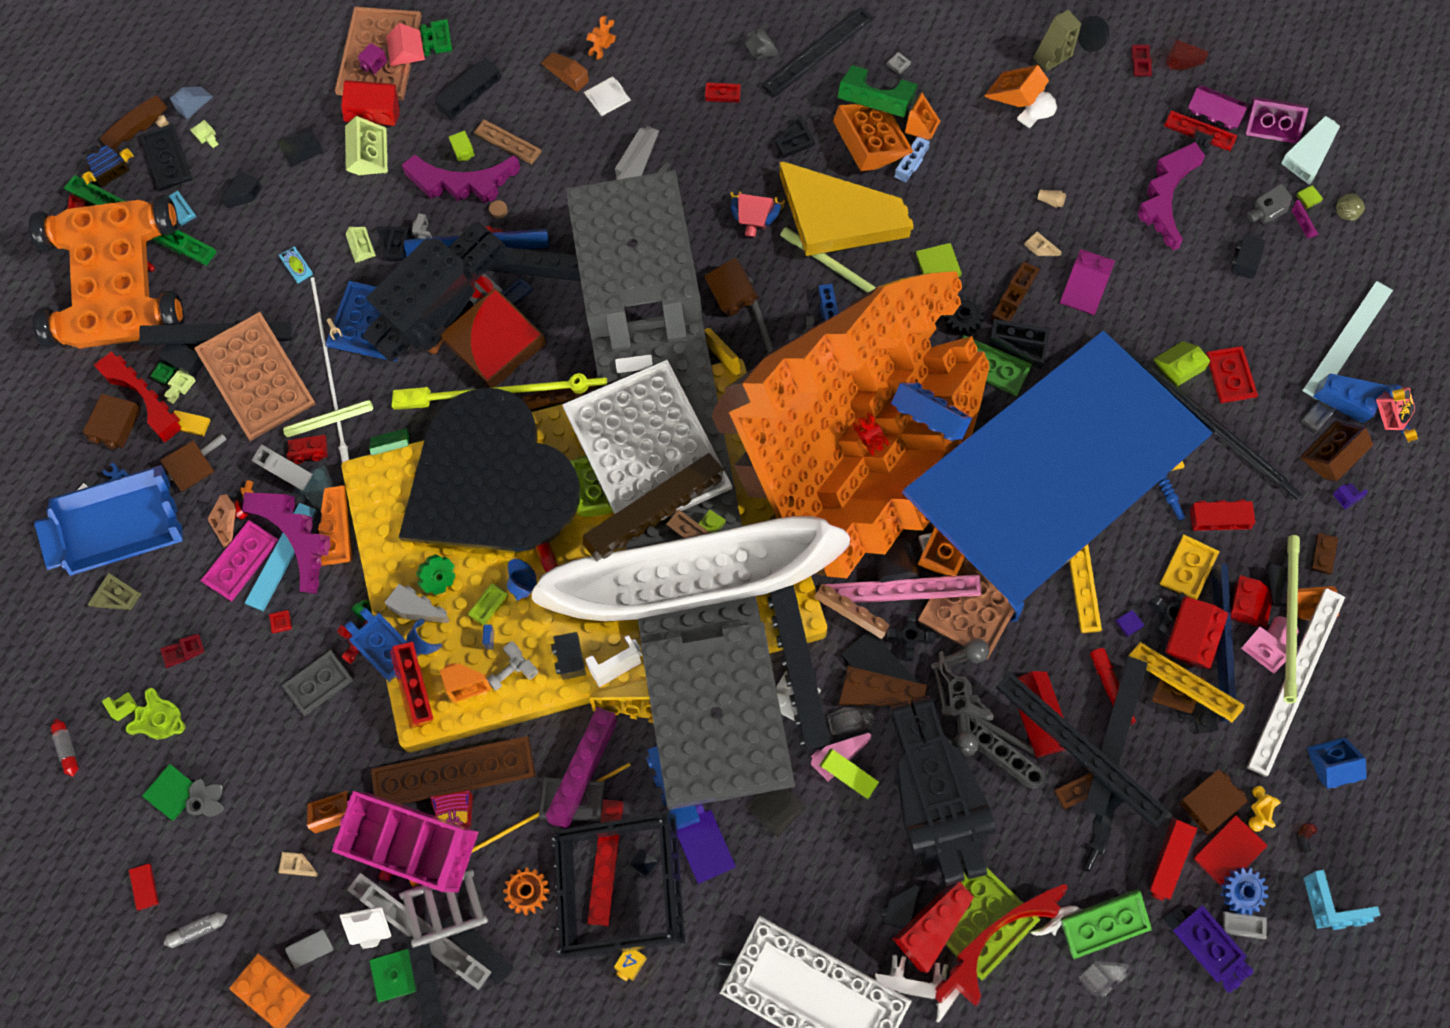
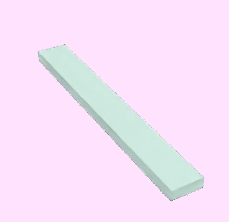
M1376 281L1303 389V392L1313 397L1319 381L1330 373L1337 375L1392 293V289Z

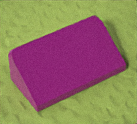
M1296 200L1291 211L1306 238L1319 235L1302 203Z

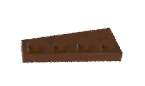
M591 375V376H588V377H586V378H587V379H593L594 377H593V375ZM589 386L581 394L574 393L571 388L544 390L523 396L522 400L530 410H535L539 407L572 401L598 390V387Z
M848 666L839 706H885L908 701L911 706L912 699L925 695L927 685Z

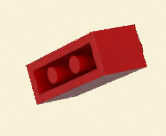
M1241 499L1234 502H1226L1225 500H1218L1207 503V501L1202 500L1195 502L1190 508L1193 531L1248 530L1255 524L1252 501L1246 502Z

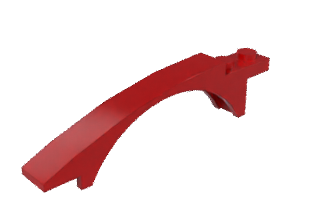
M1063 884L1038 895L1014 908L986 928L958 955L957 962L961 966L955 965L949 973L951 977L947 981L942 980L935 988L937 991L935 999L942 1004L957 989L974 1006H977L981 998L977 981V964L986 942L996 931L1015 920L1035 916L1056 918L1059 914L1058 911L1061 909L1056 903L1066 894L1068 886Z

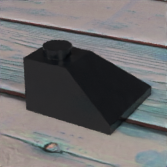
M309 126L278 140L291 167L323 153L317 138Z

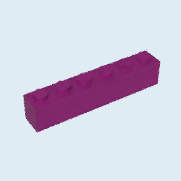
M599 707L596 708L546 813V818L550 824L562 829L569 828L616 727L617 718L615 713Z

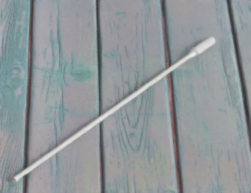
M311 278L334 410H338L315 280ZM337 421L340 438L339 450L343 463L349 460L348 446H346L343 439L341 422Z

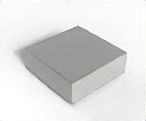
M898 52L886 65L900 75L911 64V61Z

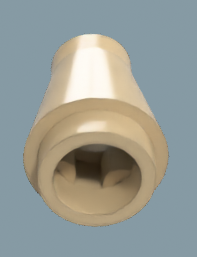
M1041 189L1038 194V200L1055 208H1062L1066 198V193H1062L1059 190Z

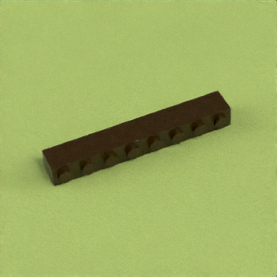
M710 453L706 454L585 533L582 545L597 562L602 558H608L614 550L623 548L628 544L629 540L634 537L638 538L647 528L656 526L662 518L674 514L680 506L688 505L695 496L703 495L710 486L718 485L722 481L724 469Z

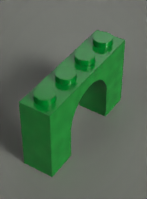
M854 65L850 67L840 83L838 98L901 117L906 115L914 101L918 84L901 79L895 89L879 90L866 84L867 69Z

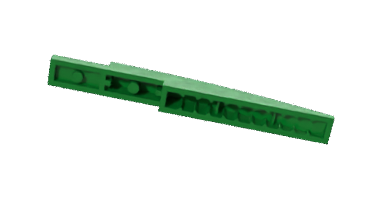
M76 175L64 187L66 191L91 206L125 202V200L90 182L86 185L84 179ZM179 230L173 235L162 234V236L152 239L180 255L184 254L205 266L208 265L217 253L214 248Z

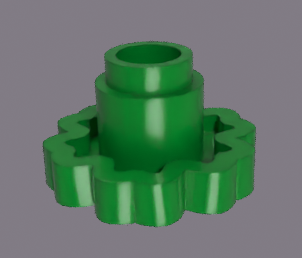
M437 554L427 557L426 561L419 565L416 576L420 578L417 582L418 586L426 593L431 592L434 595L444 593L446 586H451L456 577L455 573L452 572L455 567L454 564L447 557H440Z

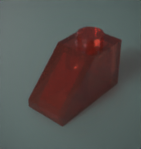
M1176 39L1165 65H1168L1173 70L1178 69L1180 71L1204 65L1209 52Z

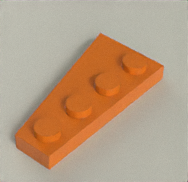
M346 487L324 488L321 508L322 517L318 531L319 534L330 537V549L328 556H321V566L352 562Z

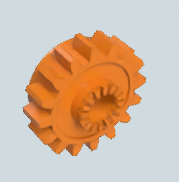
M526 868L525 872H521L518 869L515 876L511 874L510 877L512 879L505 882L508 888L504 889L503 892L508 894V896L504 899L506 902H511L509 904L510 909L516 907L515 912L517 914L522 910L525 915H528L529 910L535 914L536 907L543 909L542 901L548 902L545 894H549L550 890L545 887L549 883L548 881H542L545 877L543 874L537 876L538 871L536 869L532 873L529 868ZM525 887H531L532 889L528 896H522V890Z

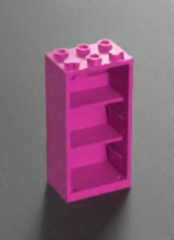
M353 791L350 799L347 801L346 813L341 818V827L338 835L334 838L335 842L332 852L441 892L459 891L479 833L478 831L370 793Z

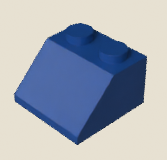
M1346 737L1307 747L1317 776L1327 789L1367 779L1366 758Z

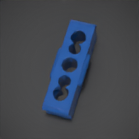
M833 284L819 285L818 289L821 302L819 305L821 317L824 321L829 319L830 316L833 317L838 314ZM826 293L829 294L828 300H826Z

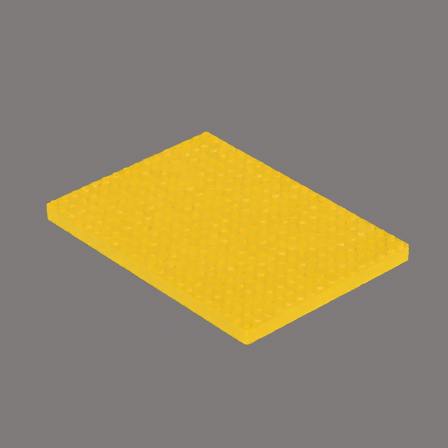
M739 359L741 373L734 375L723 363L711 365L718 401L726 393V387L747 373L742 359ZM563 404L531 412L537 425V443L549 445L559 450L569 460H576L578 457L586 456L563 408ZM724 433L742 526L768 521L774 514L768 498L748 497L734 466L746 452L739 434ZM424 441L376 455L370 454L347 460L342 463L341 467L372 615L375 617L380 613L407 641L408 632L418 620L403 619L388 609L384 603L397 585L400 584L403 587L408 585L416 591L415 594L420 598L422 595L432 602L431 605L435 608L437 606L443 608L450 620L449 623L425 621L422 626L416 628L418 636L425 642L442 644L439 650L430 654H419L417 657L434 718L430 724L410 729L397 677L390 682L386 680L399 744L406 752L419 751L591 703L589 699L590 694L647 680L643 655L640 656L641 663L601 687L598 686L589 671L585 660L593 655L597 664L600 665L628 649L625 637L628 635L631 640L635 639L642 654L638 619L619 621L580 619L554 612L538 605L533 601L532 593L526 598H521L519 601L515 600L514 594L507 589L509 577L508 563L512 559L525 561L533 568L538 584L541 576L546 572L541 564L536 548L527 551H505L401 541L398 538ZM576 512L571 523L567 524L560 532L561 534L550 542L558 566L573 560L592 556L582 545L583 535L613 516L614 512L591 517L580 516ZM624 546L623 548H617L613 552L626 550V546ZM435 554L450 559L451 563L455 566L452 572L456 575L453 584L446 586V591L438 595L424 592L418 586L417 582L420 578L416 576L419 565L424 563L427 557ZM809 576L794 584L807 643L824 639L827 634V624L819 600L814 598L817 592L812 577ZM493 583L508 593V597L486 624L492 625L494 629L493 650H486L482 644L483 625L469 617L468 613L490 584ZM767 593L757 595L756 600L760 621L764 623L770 654L781 651L782 647L778 648L776 636H779L777 628H773L771 617L774 616L773 608L769 609L767 597H770V595ZM577 632L580 639L586 675L562 680L561 675L556 673L555 663L558 662L557 655L553 656L551 644L554 643V636ZM513 641L521 650L524 659H529L539 672L534 678L529 680L522 671L519 673L514 671L500 682L502 687L497 691L492 688L490 691L453 703L446 693L440 670L444 669L448 664L460 663L484 674L486 678L491 674L496 676L510 665L508 660L511 658L505 653L503 648Z

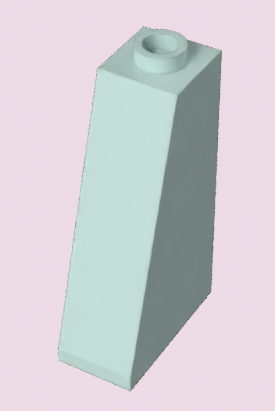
M1325 116L1285 155L1281 164L1310 185L1340 126L1334 120Z

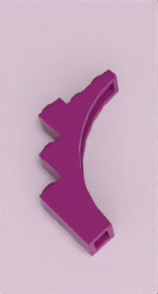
M1196 142L1158 160L1156 173L1159 177L1150 181L1147 188L1150 200L1141 203L1138 211L1140 220L1145 221L1147 226L1154 223L1155 230L1162 234L1165 244L1170 246L1172 250L1178 249L1183 240L1173 219V191L1184 176L1202 164L1205 157Z
M414 155L402 164L405 175L430 199L440 196L445 189L458 202L461 199H466L470 192H473L486 204L496 199L499 194L498 186L504 185L510 176H515L519 172L520 164L519 160L513 155L503 163L488 169L474 172H453L436 168Z
M245 492L242 511L263 516L282 530L290 541L298 560L300 592L317 594L321 556H328L330 537L321 534H310L313 526L312 517L303 514H293L295 497L285 494Z

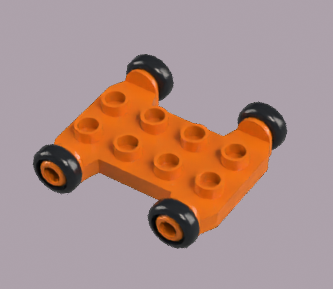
M158 196L154 199V202L150 203L133 200L66 209L57 216H49L43 211L31 214L29 218V233L34 246L43 252L50 251L56 246L58 249L69 250L72 306L61 312H54L48 307H42L35 311L33 329L41 346L46 348L55 347L60 342L63 345L67 344L80 349L139 341L140 326L184 325V309L181 299L176 292L165 291L160 295V298L149 297L146 242L157 236H162V234L173 235L178 229L177 211L174 202L169 196Z

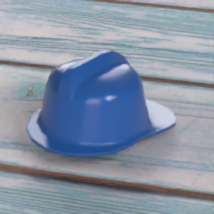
M512 559L507 567L509 574L507 589L514 594L515 600L519 601L521 598H526L532 593L533 588L537 585L536 574L529 564L520 559Z

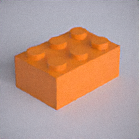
M260 954L256 955L229 988L274 1028H285L311 996L265 956Z

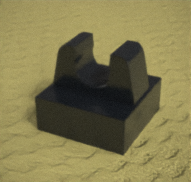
M1196 131L1191 144L1196 142L1201 151L1206 154L1213 136Z

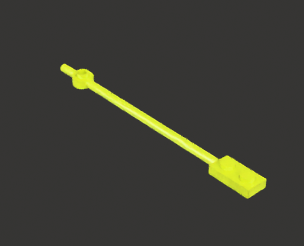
M578 373L574 374L569 381L493 388L502 389L510 393L571 388L574 393L581 394L589 386L607 385V378L587 379L585 375ZM428 387L393 390L392 408L413 409L429 407V402L432 400L453 399L470 390L430 393L431 390Z

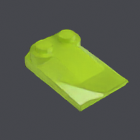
M587 456L570 460L576 470L581 487L577 514L591 517L613 512Z

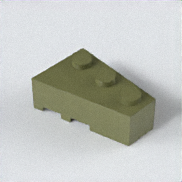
M1069 10L1055 16L1033 57L1045 71L1073 56L1081 23Z

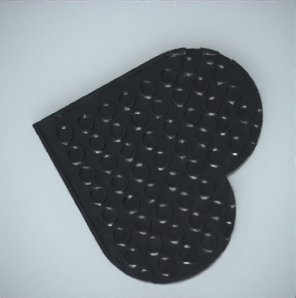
M497 388L470 390L446 403L437 412L428 427L398 538L401 541L505 551L535 549L536 546L545 542L549 543L558 537L565 526L573 520L580 503V481L574 466L563 453L549 445L537 443V425L533 414L523 400L513 393Z

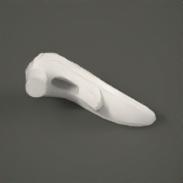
M1071 905L1061 907L1056 918H1052L1045 926L1030 933L1033 935H1044L1052 932L1055 936L1058 928L1062 925L1061 917L1083 909Z

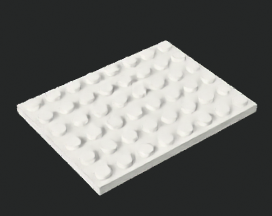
M668 360L563 404L567 417L614 514L708 453L721 465ZM723 471L722 481L718 485L710 486L703 495L695 496L688 505L677 508L675 513L678 509L683 511L731 490L732 484L725 471Z

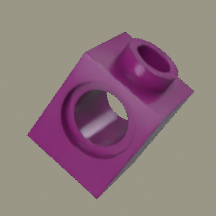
M372 43L357 56L361 69L373 75L387 62L384 51Z

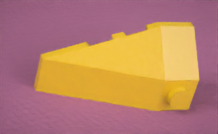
M647 680L590 694L589 696L593 711L599 707L615 713L616 716L622 713L630 715L631 719H637V717L649 718L648 722L654 723Z

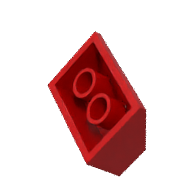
M344 80L342 96L344 122H350L358 116L375 124L395 126L400 114L396 84Z
M1183 597L1165 652L1194 668L1210 669L1229 613L1213 604Z

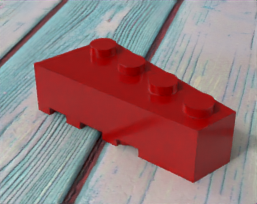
M961 882L949 885L942 890L892 938L920 972H929L974 898Z

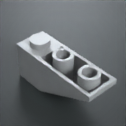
M262 444L251 460L301 490H304L313 475Z
M398 584L384 602L388 609L403 619H423L424 621L449 623L450 621L446 615L447 612L440 606L435 608L431 605L432 602L423 595L420 598L415 594L416 591L408 585L403 587Z

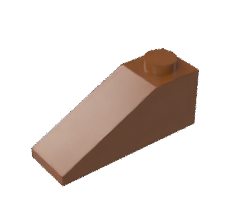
M552 52L541 62L543 66L576 92L589 82L587 70L575 60Z

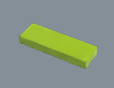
M831 748L819 765L866 799H869L879 783Z

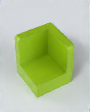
M128 692L115 701L110 697L102 701L110 716L116 721L121 720L138 707Z

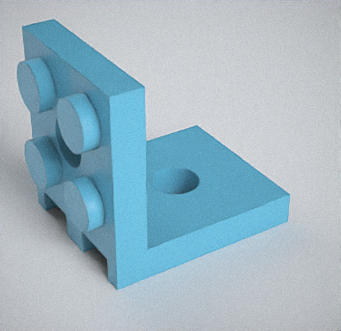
M1324 870L1315 871L1303 878L1317 929L1332 926L1333 930H1339L1351 925L1354 927L1364 926L1367 923L1374 922L1373 918L1380 916L1378 907L1336 913Z

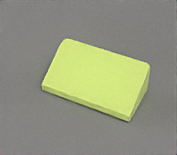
M349 227L346 237L355 263L374 257L375 253L366 227Z

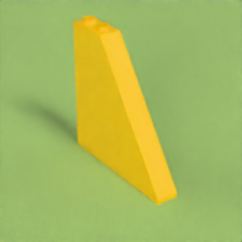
M780 162L779 175L806 256L910 237L911 230H913V221L908 217V208L904 205L902 198L793 164Z

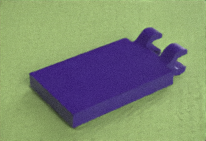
M702 804L695 805L700 822L677 830L678 839L698 884L736 868L712 811L705 812Z
M1203 905L1173 930L1216 982L1223 981V986L1227 992L1230 993L1241 985L1240 980L1243 981L1254 973L1253 969L1244 961L1247 956Z

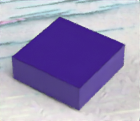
M1133 610L1115 621L1127 637L1144 627V624Z

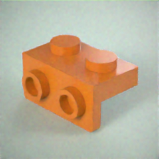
M1335 586L1298 589L1297 616L1299 619L1310 620L1324 589L1327 588L1337 593Z

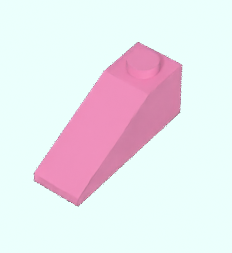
M866 733L825 746L822 750L819 748L811 756V765L829 781L834 776L819 766L829 749L835 750L850 761L871 740L872 735Z

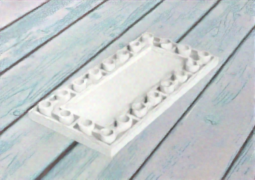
M761 916L758 917L720 992L722 995L780 1028H898L912 1001Z

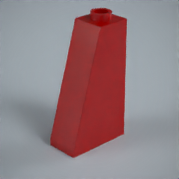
M1173 817L1171 818L1148 890L1152 892L1151 896L1164 901V898L1171 899L1197 831L1196 827Z

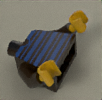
M94 145L90 148L91 155L87 157L86 173L82 175V178L86 185L89 182L97 181L103 187L130 171L126 163L134 155L128 148L121 151L111 149L109 146L100 148L98 145Z

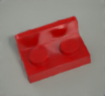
M325 434L288 440L289 452L286 453L288 460L295 464H302L306 460L321 461L324 457H328Z

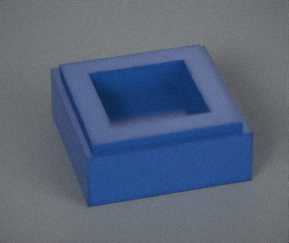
M492 625L483 626L482 644L486 650H493L494 629Z

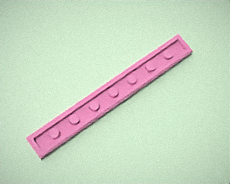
M980 574L904 579L884 583L870 581L824 584L825 586L832 587L840 595L850 598L853 603L981 595Z

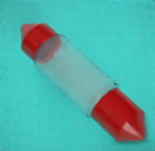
M55 719L51 726V731L58 758L64 773L73 777L79 768L70 734L65 723Z

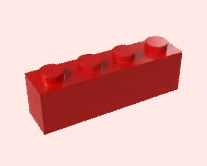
M409 642L393 646L390 650V655L410 729L428 725L434 718L414 644Z

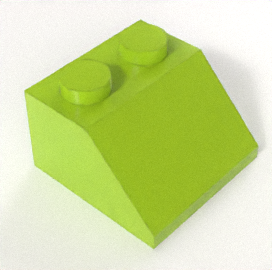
M1182 341L1154 358L1153 361L1166 377L1178 387L1206 370L1210 359L1199 346Z

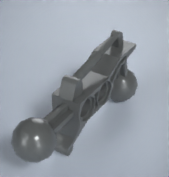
M979 638L969 640L964 650L945 657L942 651L939 652L940 661L932 664L942 704L941 712L945 718L956 720L958 725V734L953 738L952 745L959 748L962 756L966 758L973 756L977 752L979 745L977 737L970 733L969 720L984 718L990 721L994 718V715L990 709H987L981 703L978 695L972 694V685L966 676H955L950 667L968 660L973 663L985 661L989 655V646L987 642ZM938 670L941 671L948 682L950 706L947 704Z

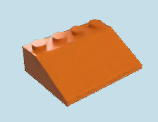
M860 104L839 105L833 122L860 171L876 170L912 154L913 150L891 113Z

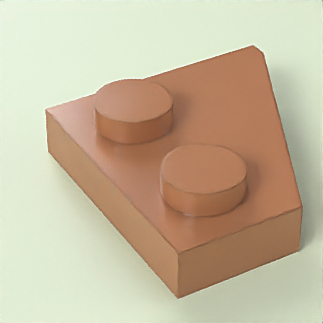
M227 494L220 495L208 517L210 525L224 547H227L232 541L236 508Z

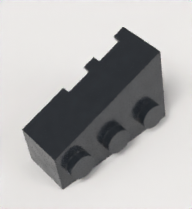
M994 319L989 344L1042 370L1050 329Z

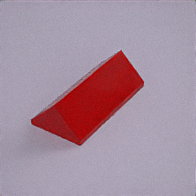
M1031 671L1018 677L1021 682L1063 718L1047 672ZM1018 708L1030 745L1034 749L1035 758L1065 750Z

